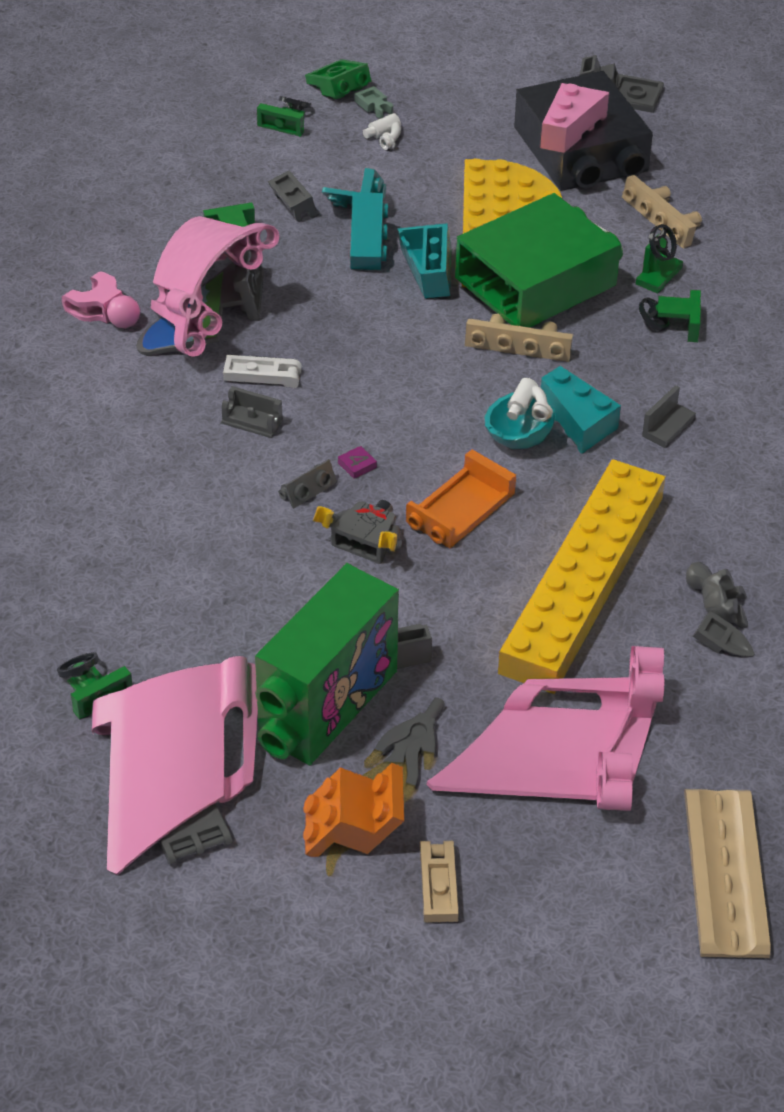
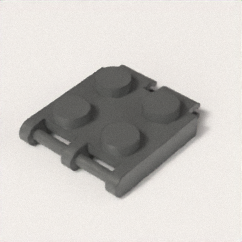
M214 803L181 824L158 842L168 864L171 865L176 863L178 858L195 852L197 855L203 854L204 849L224 843L229 845L232 843V838Z

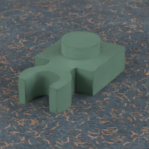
M372 86L355 93V102L367 112L374 110L376 117L379 119L383 118V112L393 114V104L388 102L387 96L376 87Z

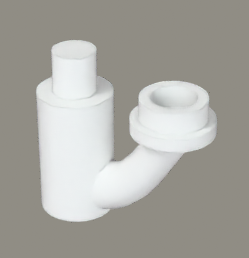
M395 113L369 123L368 128L363 130V135L366 139L372 136L376 139L380 137L381 147L384 150H392L395 148V141L401 133V122Z
M523 378L508 403L509 411L507 416L512 420H516L519 415L525 414L533 398L537 401L532 406V416L536 420L546 421L552 416L553 410L548 405L545 392L538 387V384L530 378Z

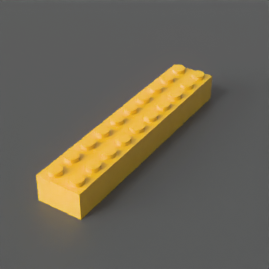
M614 459L610 461L500 649L499 675L525 683L527 679L564 678L663 498L666 476ZM545 690L552 694L556 693V691Z

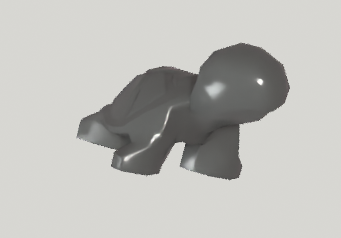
M702 562L692 563L686 572V582L695 590L702 591L706 611L711 610L727 622L736 624L740 628L748 627L744 609L737 601V598H747L743 586L734 585L733 578L728 569H722L712 574L708 566Z

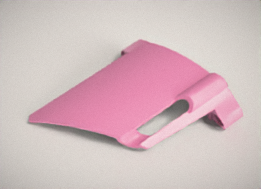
M198 216L185 222L174 233L162 252L156 268L153 283L158 287L160 295L157 300H151V309L175 325L174 344L178 351L192 357L199 356L205 349V337L207 335H215L221 330L222 319L220 315L202 301L201 283L209 268L214 262L225 260L228 257L239 267L250 270L257 269L263 261L262 251L264 249H271L278 244L279 232L274 226L254 223L241 227ZM265 229L267 231V238L264 242H261L260 234ZM249 250L251 258L245 263L243 257L245 252ZM209 315L211 319L208 327L203 328V319ZM189 337H193L194 344L190 349H187L186 341Z
M631 646L629 677L527 679L524 684L520 685L510 695L503 711L486 730L454 761L429 779L426 785L433 791L596 800L597 809L631 811L632 784L657 702H663L664 648ZM542 690L597 693L602 701L599 710L531 706L535 697Z
M235 656L224 660L220 664L198 666L167 673L94 700L92 708V734L94 735L95 732L99 735H111L107 847L108 871L119 875L146 850L181 824L218 801L220 803L230 801L253 782L258 708L255 695L257 690L255 664L248 663L247 658ZM239 707L243 711V765L233 775L224 777V720L230 709Z

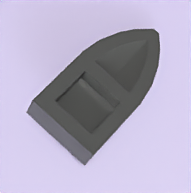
M711 610L704 616L693 635L694 638L716 653L724 650L737 656H754V651L746 637L736 627Z

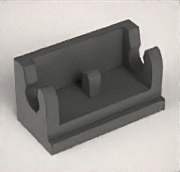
M290 170L268 181L275 196L281 198L287 207L293 211L294 218L298 222L302 221L301 213L303 211H307L310 218L318 216L313 197Z
M231 386L228 392L229 402L224 400L222 402L221 424L272 438L283 421L282 400Z

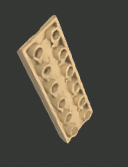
M685 789L684 796L700 956L770 958V936L751 791Z

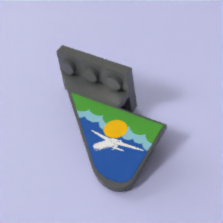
M249 250L245 252L243 257L245 263L251 258ZM232 262L201 286L202 301L219 314L221 319L223 307L240 305L242 312L247 313L249 320L260 321L264 278L262 263L257 269L250 270L239 267ZM209 315L203 319V328L208 327L211 319ZM160 317L140 335L136 345L138 352L145 356L176 351L177 349L174 344L175 325L164 317ZM220 331L215 335H207L205 343L219 342ZM193 337L187 339L186 348L193 346Z

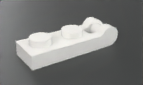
M227 355L223 379L224 381L282 384L285 387L297 388L302 365L295 359Z

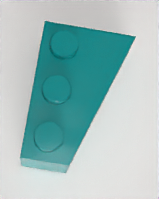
M353 192L351 269L381 270V261H386L387 246H382V240H387V224H383V219H388V203H383V193Z
M448 223L397 228L401 251L424 298L450 296L452 246Z
M562 366L557 367L541 378V389L546 394L547 402L555 408V421L560 423L565 430V434L574 441L581 454L619 428L621 405Z

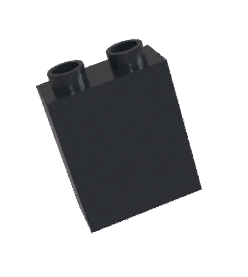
M604 71L516 89L514 128L560 191L577 187L589 188L599 182L633 175L638 176L643 172L649 171L653 132ZM562 83L609 92L607 117L603 121L599 119L591 131L586 130L582 134V138L565 153L540 148L542 123Z

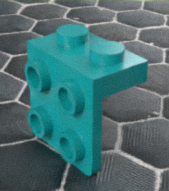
M365 168L361 192L357 193H383L384 198L386 183H384V180L375 169ZM323 187L322 193L327 197L328 201L333 202V206L347 208L348 204L352 205L354 191Z

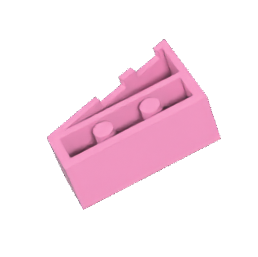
M562 83L542 123L540 148L565 153L582 138V134L586 130L591 131L599 119L603 121L607 117L609 92Z

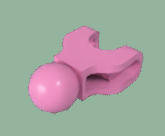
M101 271L90 277L92 290L85 292L71 290L62 296L64 310L81 321L111 322L118 328L126 329L134 326L140 317V308L137 301L131 296L123 295L122 291L117 289L115 277Z

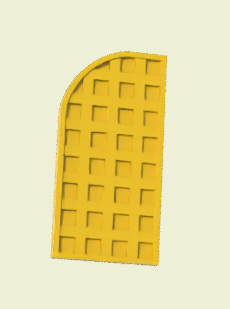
M465 159L463 234L552 193H556L562 198L561 193L546 176L527 166L503 159Z

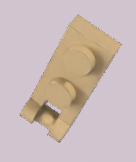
M420 841L424 922H458L454 841H443V844H430V841Z

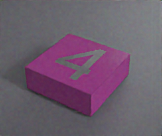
M362 446L338 456V464L353 479L377 468V461Z

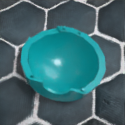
M512 392L499 398L488 408L484 417L485 427L496 442L507 448L528 449L540 444L550 434L556 418L555 408L549 405L553 410L552 416L546 421H538L532 416V406L537 402L533 398L525 414L519 415L516 420H512L507 416L509 411L508 403L514 394Z

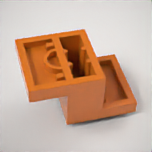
M391 763L381 773H378L374 780L340 767L330 778H326L323 784L306 798L303 811L306 813L305 829L303 832L305 855L319 857L334 842L369 854L404 822L403 767Z

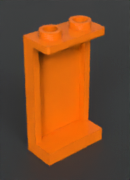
M471 449L465 454L463 469L419 505L413 501L406 504V522L412 529L420 530L430 536L435 543L443 544L451 549L515 494L516 474Z

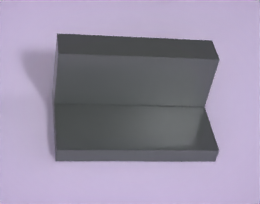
M676 385L651 407L644 417L642 437L663 448H666L696 417L695 412L678 404L680 387Z

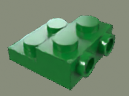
M340 59L305 75L307 84L316 85L317 88L321 89L322 95L330 96L332 99L342 98L350 91L361 90L372 81L368 63Z

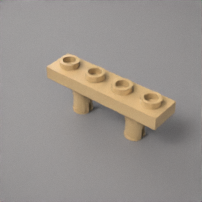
M635 175L627 177L622 198L655 226L664 224L670 227L680 247L684 249L691 246L696 227H699L701 225L699 222H702L700 213L694 211L688 214H681L668 203L671 192L667 186L651 189Z
M494 314L491 316L490 322L468 319L466 323L465 346L565 362L570 360L573 334L557 332V325L554 322H545L542 329H534L505 324V319L500 314Z

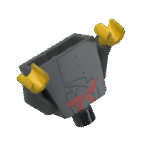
M380 500L376 506L363 501L357 502L351 509L349 508L337 514H334L331 509L318 506L313 521L322 523V526L325 528H331V544L334 547L381 564L387 550L395 552L402 546L400 528L396 525L395 514L392 513L393 506L386 500Z

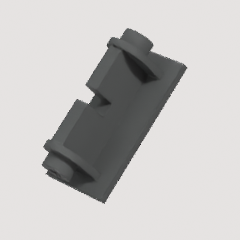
M330 459L315 465L314 468L289 483L281 485V489L278 491L281 499L286 500L289 498L291 507L294 509L336 484L337 481Z

